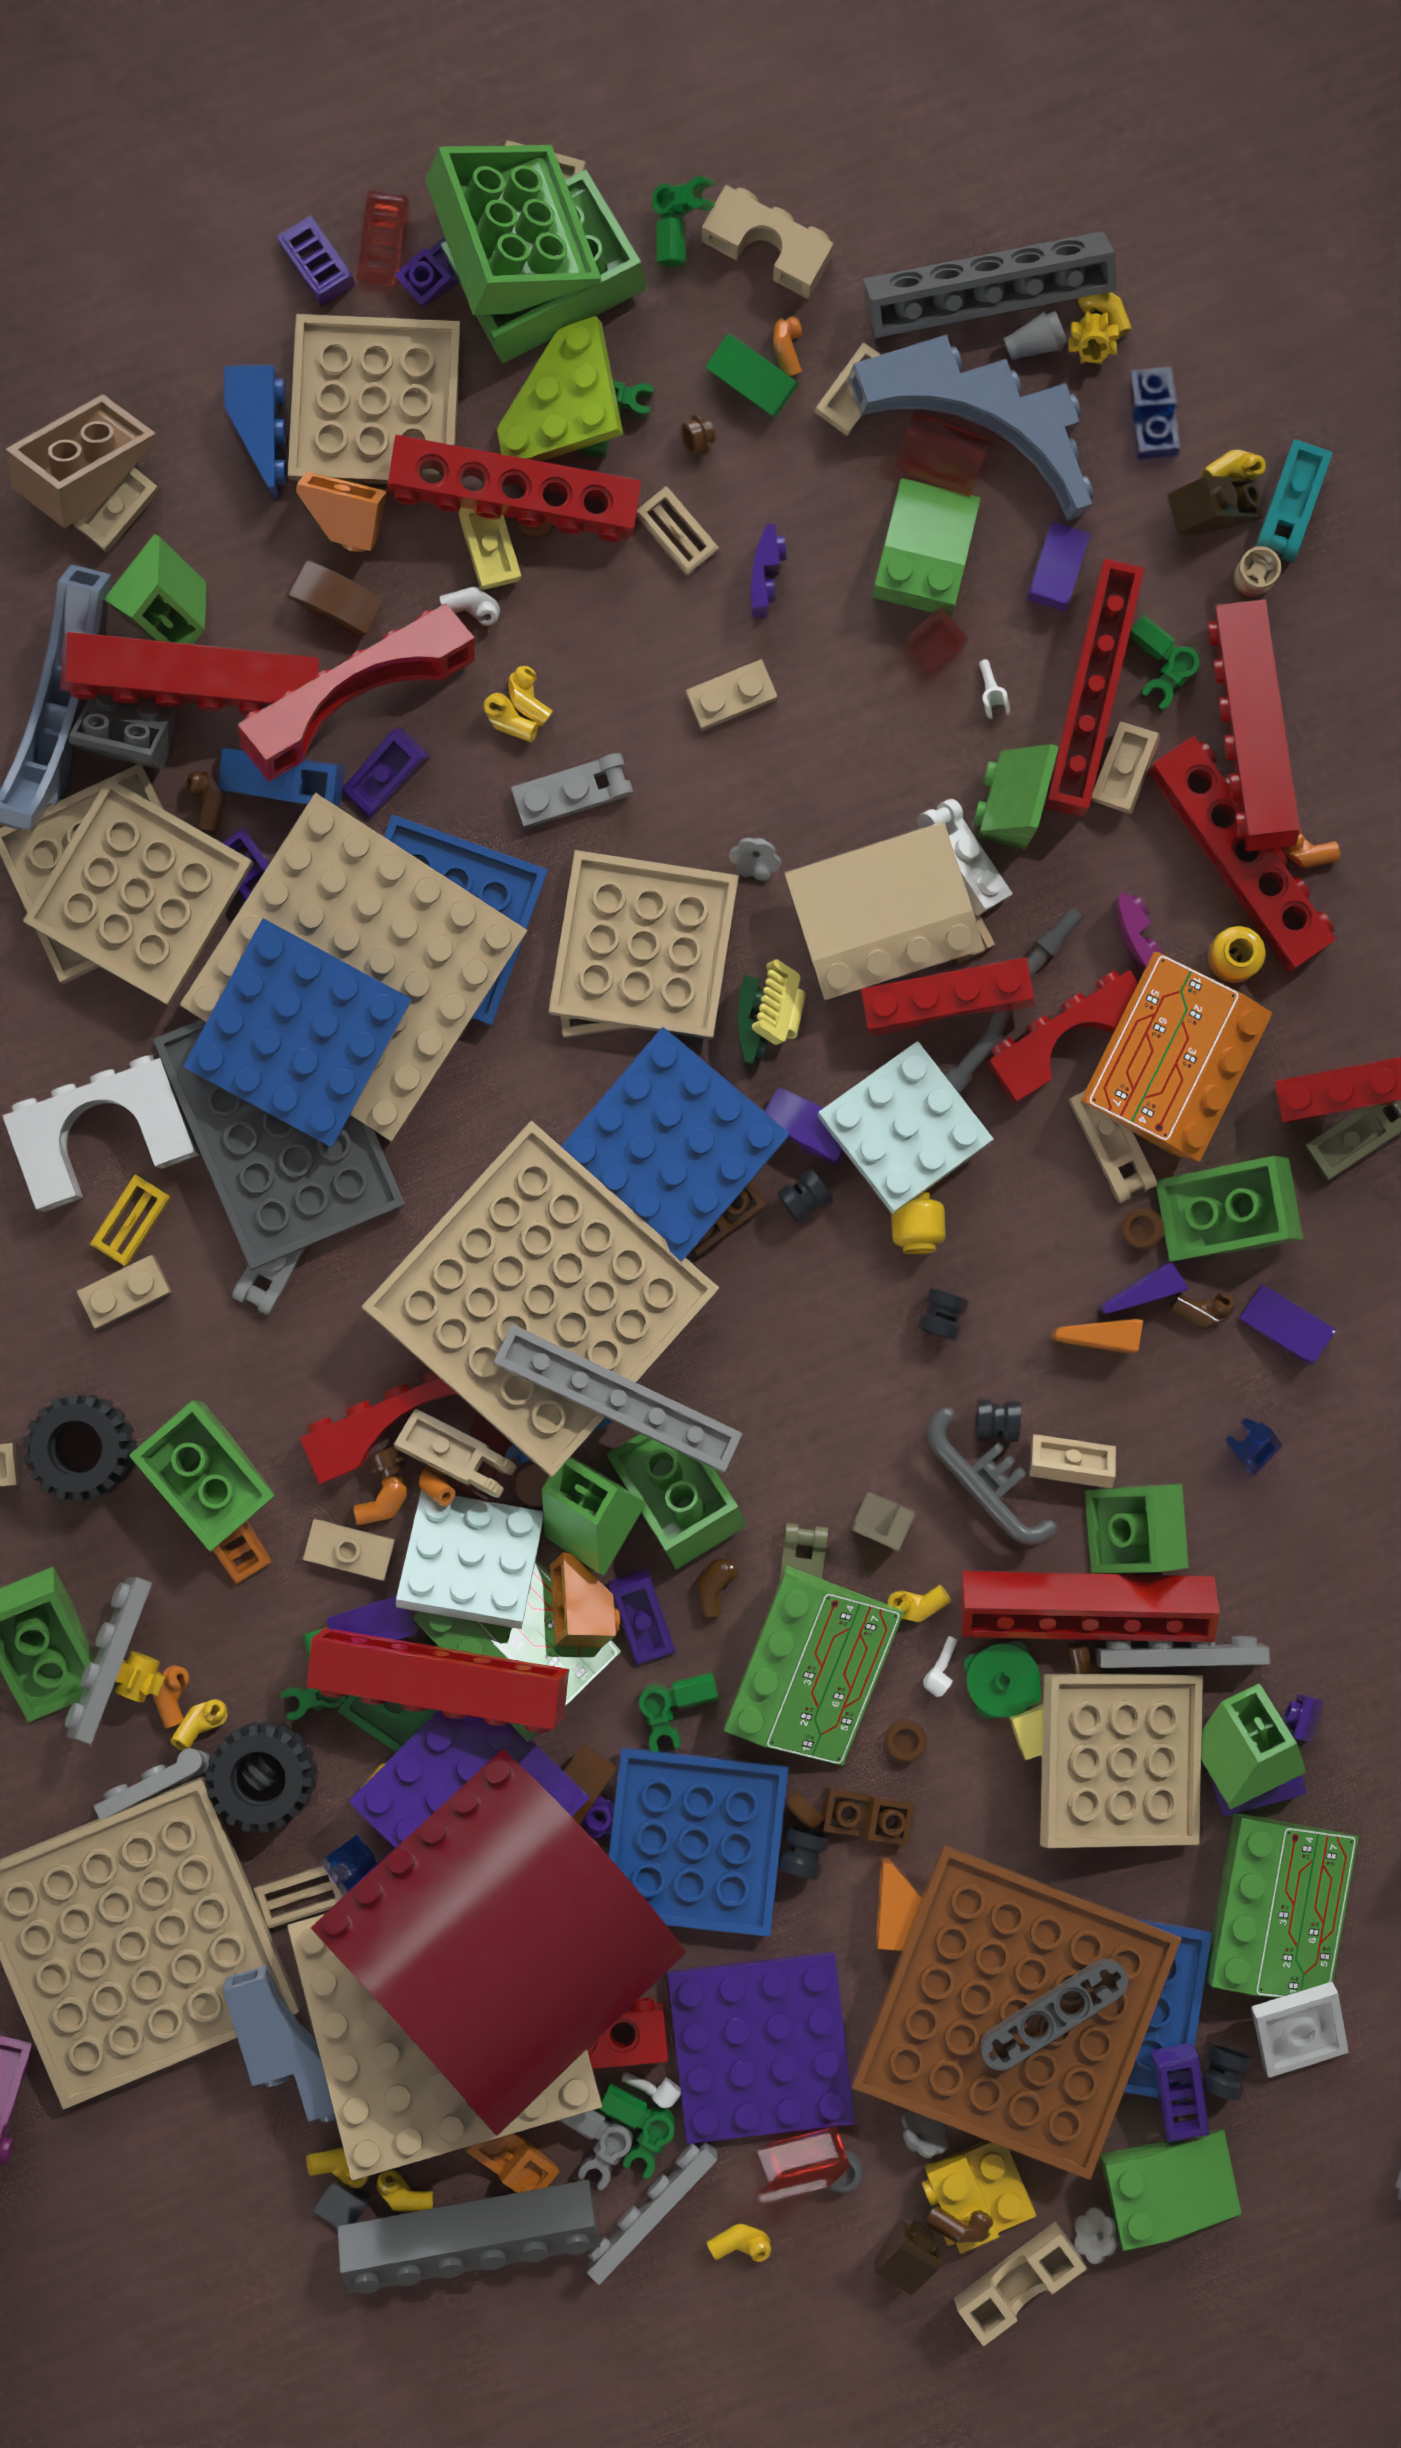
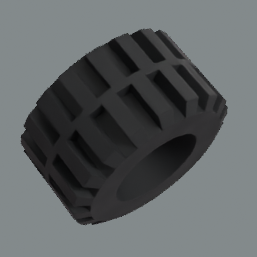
M71 1395L66 1398H58L51 1401L52 1404L48 1407L43 1406L37 1412L39 1415L37 1419L31 1420L27 1429L31 1430L29 1437H24L23 1447H27L28 1455L23 1456L25 1465L30 1464L32 1471L29 1475L33 1481L38 1480L42 1484L40 1487L46 1493H53L56 1495V1498L62 1500H90L99 1498L104 1494H109L117 1489L115 1486L124 1482L129 1476L126 1472L129 1467L134 1466V1461L129 1455L133 1452V1449H137V1440H132L131 1435L134 1429L131 1423L125 1421V1413L121 1409L114 1408L112 1406L113 1403L106 1399H99L96 1396ZM75 1423L91 1425L99 1434L102 1442V1454L98 1463L92 1470L84 1473H76L68 1469L62 1462L59 1454V1441L63 1432Z
M273 1721L252 1722L235 1730L217 1745L218 1748L212 1753L208 1761L211 1764L210 1768L206 1771L205 1780H208L210 1787L207 1789L208 1797H213L216 1802L213 1808L218 1814L223 1812L228 1817L225 1820L232 1826L237 1823L242 1826L241 1830L251 1832L253 1829H259V1833L269 1832L272 1828L277 1827L278 1829L286 1825L306 1807L311 1799L312 1792L315 1790L317 1783L315 1781V1774L318 1771L317 1763H313L311 1757L314 1753L310 1746H305L302 1741L305 1738L299 1732L294 1734L289 1730L290 1726L283 1723L275 1725ZM253 1752H265L274 1756L281 1763L285 1771V1787L277 1797L271 1800H259L250 1796L240 1783V1763L247 1755Z

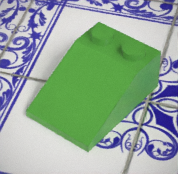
M901 478L872 598L952 617L981 497Z
M1048 744L1004 750L1000 752L996 762H988L983 781L984 786L990 787L987 801H978L973 825L980 826L978 839L1021 850L1026 849L1039 826L1059 746Z
M1270 1156L1156 1180L1161 1216L1165 1226L1169 1262L1303 1240L1289 1158Z
M192 1400L129 1455L210 1552L276 1496L230 1433L201 1401Z
M638 1434L606 1454L626 1489L647 1502L641 1514L676 1570L747 1526L738 1505L715 1469L642 1434Z
M54 1566L0 1588V1671L27 1721L31 1722L79 1702L85 1688L80 1685L82 1675L88 1663L95 1662V1657L71 1598Z
M1224 2129L1209 2131V2135L1173 2142L1165 2140L1100 2154L1112 2218L1116 2224L1117 2240L1123 2251L1164 2243L1241 2215Z

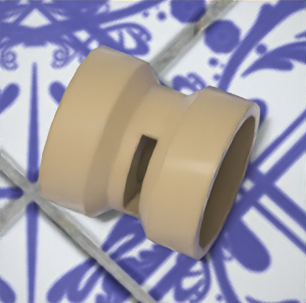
M1264 546L1248 550L1241 558L1233 574L1237 590L1248 597H1260L1266 594L1281 572V561L1278 555L1272 549Z

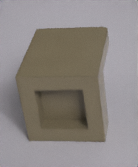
M868 1492L863 1499L851 1530L899 1551L916 1512Z

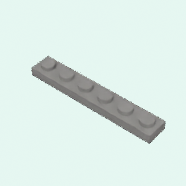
M511 1324L493 1362L494 1365L722 1473L726 1471L743 1434Z

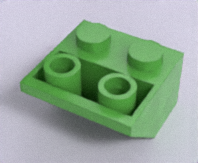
M154 534L103 600L147 640L194 644L205 630L206 581L159 536Z
M569 1457L552 1477H548L542 1488L545 1538L566 1552L572 1553L578 1560L604 1576L647 1502L594 1468Z
M1260 1683L1222 1701L1202 1729L1201 1761L1230 1810L1306 1773L1295 1739Z

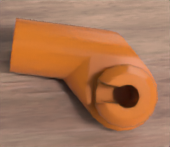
M794 316L789 317L787 320L782 318L778 320L774 325L773 352L780 370L788 376L802 372L792 340L801 337L803 332L798 318Z
M1302 830L1299 832L1297 845L1280 847L1286 857L1302 868L1340 861V850L1336 841L1314 846L1302 835Z
M426 1466L419 1477V1486L422 1491L441 1506L449 1505L455 1498V1490L447 1484L450 1476L431 1466Z
M392 1474L383 1478L381 1482L383 1488L380 1490L375 1501L354 1505L357 1525L391 1519L398 1513L407 1497V1487L404 1485V1480L401 1476Z
M176 1665L170 1666L163 1671L162 1676L165 1677L158 1696L153 1695L165 1729L180 1724L184 1719L177 1701L188 1685L190 1676L184 1667Z

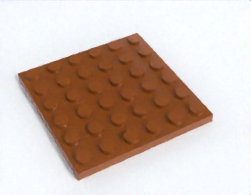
M942 1844L853 2076L851 2087L1091 2180L1182 1938L1166 1930ZM1101 1958H1111L1117 1961L1126 1971L1128 1986L1120 1998L1012 2068L995 2070L984 2062L979 2051V2042L989 2029L1094 1961ZM1106 1969L1102 1970L1099 1973L1102 1980L1092 1988L1087 1980L1081 1983L1090 1994L1092 2002L1099 1998L1093 1992L1094 1989L1101 1985H1105L1108 1989L1115 1986L1113 1978L1118 1975L1117 1971L1111 1974ZM1076 1991L1066 1992L1060 2000L1061 2010L1067 2014L1078 2012L1083 2005V1997ZM1040 2014L1029 2016L1024 2023V2031L1031 2037L1041 2036L1047 2028V2020ZM1015 2026L1009 2029L1014 2036L1013 2039L1004 2044L999 2039L991 2043L994 2050L989 2053L990 2057L997 2054L1000 2059L1005 2058L1008 2055L1005 2048L1014 2041H1017L1020 2048L1026 2045L1018 2035Z

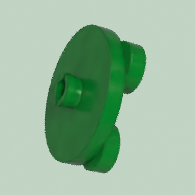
M1013 1640L1008 1643L992 1644L983 1648L978 1653L969 1654L965 1658L963 1668L967 1674V1689L971 1699L976 1704L977 1712L986 1719L1012 1717L1024 1712L1030 1706L1040 1701L1042 1693L1039 1670L1023 1642Z

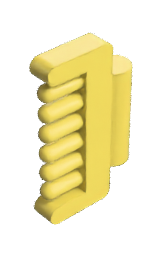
M775 959L766 966L769 978L766 979L765 984L768 987L763 989L765 995L761 997V1001L764 1004L759 1006L761 1011L757 1014L759 1021L752 1024V1029L774 1045H778L786 1041V1038L794 1039L797 1037L806 992L798 989L800 975L778 959Z

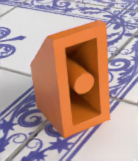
M306 472L297 483L296 493L330 541L341 543L342 547L349 551H371L380 538L386 499L385 490L311 472Z
M562 1553L550 1564L554 1645L603 1647L616 1636L620 1626L619 1611L614 1609V1596L572 1553Z
M881 1858L876 1945L878 1949L902 1951L922 1895L889 1858Z

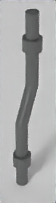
M1071 907L1051 931L1046 930L1035 942L1038 946L1027 958L1031 978L1050 956L1052 958L1056 957L1065 946L1063 941L1084 918L1074 908ZM1012 1010L993 1013L986 1033L956 1067L951 1066L944 1074L959 1094L970 1082L968 1077L991 1052L990 1050L1001 1040Z

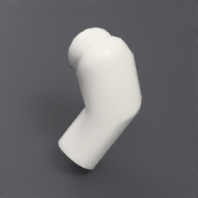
M470 587L440 596L441 606L446 603L454 613L467 611L482 625L490 626L498 620L500 614L498 603L494 598L477 587Z

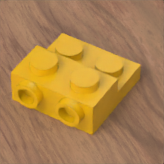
M985 2140L925 2166L929 2179L923 2181L922 2185L931 2207L940 2204L941 2209L964 2221H969L972 2212L976 2210L989 2214L993 2219V2225L989 2229L991 2235L983 2242L956 2243L960 2254L999 2238V2232L1037 2216L1010 2151L1006 2147ZM944 2236L948 2246L955 2244V2242Z

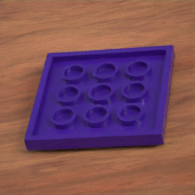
M438 1710L348 1803L395 1849L502 1749L520 1764L571 1816L590 1797L532 1740L527 1742L510 1723L504 1726H495L485 1723L481 1717L469 1715L462 1719L449 1718L444 1716L442 1711Z
M834 1951L668 1971L687 2144L855 2124Z

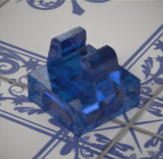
M1245 1418L1241 1423L1249 1432V1435L1243 1441H1237L1233 1436L1228 1435L1226 1442L1241 1465L1255 1476L1283 1445L1274 1431L1262 1421L1257 1423Z
M358 1834L352 1836L320 1860L342 1895L348 1893L377 1864L375 1861L376 1857L368 1845L362 1842Z

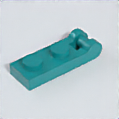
M1297 439L1293 440L1255 547H1267L1276 553L1282 554L1281 559L1294 562L1333 452ZM1277 524L1291 529L1288 539L1274 534Z

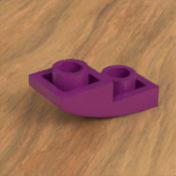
M1124 891L1113 902L1115 917L1123 942L1131 958L1143 974L1153 952H1159L1163 955L1164 952L1152 938L1144 939L1140 934L1152 923L1147 917L1150 914L1149 909L1136 895L1130 897Z

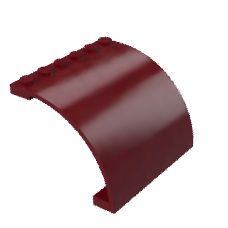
M504 1749L496 1754L310 1927L317 1937L421 2049L465 2099L468 2106L496 2136L514 2121L686 1954V1951L667 1925L617 1865L575 1819Z

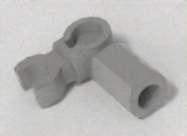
M594 2109L560 2119L559 2121L590 2140L594 2137L598 2139L593 2148L596 2154L588 2156L583 2160L578 2177L583 2179L589 2169H599L602 2176L598 2181L597 2188L603 2190L610 2181L611 2165H617L622 2156L629 2152L632 2145L633 2130L615 2119L608 2121L605 2119L606 2115Z

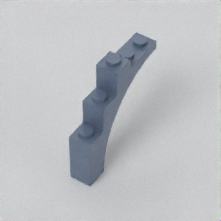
M947 335L853 364L848 380L861 416L891 409H926L957 415L988 428L1014 445L1031 461L1054 491L1067 520L1083 516L1092 505L1093 490L1091 483L1086 476L1082 477L1077 463L1079 461V451L1075 440L1068 438V435L1073 432L1080 422L1081 411L1077 398L1073 394L1070 395L1066 383L1020 397L1021 383L1019 377L1014 370L1010 371L1006 359L960 373L962 369L960 354L955 346H950Z
M71 564L58 580L49 646L34 707L14 763L0 789V823H4L7 827L31 830L48 804L57 805L70 785L73 745L69 743V735L88 700L73 698L69 691H60L62 640L67 632L106 635L108 603L103 599L110 592L111 574Z
M265 1965L226 1977L223 1993L252 2087L263 2083L266 2087L276 2086L288 2080L289 2075L294 2074L308 2122L320 2119L321 2122L335 2120L336 2117L317 2041L296 2020L279 1995L268 1966Z

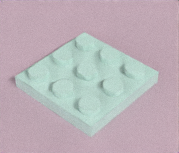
M918 1041L820 1110L817 1115L892 1215L990 1145L994 1140Z
M421 1490L397 1593L396 1607L522 1629L544 1521L543 1511L455 1496L449 1505L441 1506Z

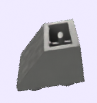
M97 694L96 699L87 701L69 735V743L83 752L162 770L173 748L175 708L160 707L155 704L156 700L139 698L138 703L134 704L118 703L113 700V696Z

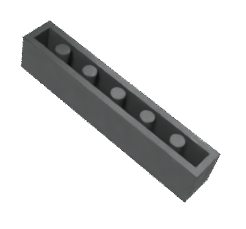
M589 2180L338 2226L340 2274L349 2294H369L375 2292L378 2288L393 2285L412 2286L421 2280L436 2277L455 2278L463 2272L479 2269L497 2270L506 2264L522 2261L535 2263L543 2261L549 2256L565 2253L578 2255L587 2252L589 2249L601 2247L595 2199Z

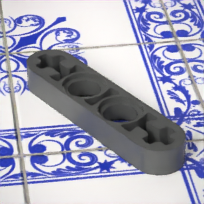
M1101 1958L1094 1961L989 2029L979 2042V2051L984 2062L995 2070L1012 2068L1120 1998L1128 1986L1126 1971L1117 1961L1111 1958ZM1106 1969L1111 1974L1117 1971L1118 1975L1113 1978L1115 1986L1108 1989L1105 1985H1101L1094 1989L1093 1992L1099 1998L1092 2002L1090 1994L1081 1983L1087 1980L1092 1988L1102 1980L1099 1974L1102 1970ZM1069 1991L1079 1992L1083 1997L1081 2009L1074 2014H1067L1060 2007L1061 1997ZM1033 2014H1040L1047 2020L1046 2031L1038 2037H1031L1024 2031L1026 2019ZM1015 2026L1018 2035L1026 2045L1020 2048L1017 2041H1014L1005 2048L1008 2054L1005 2058L1000 2059L997 2054L990 2057L989 2053L994 2050L991 2043L999 2039L1004 2044L1013 2039L1014 2036L1009 2029Z

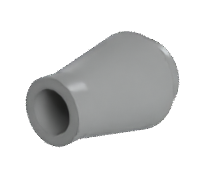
M1043 311L1017 331L1003 338L1011 361L1023 357L1059 350L1058 346L1066 343L1067 339L1056 311L1045 314Z

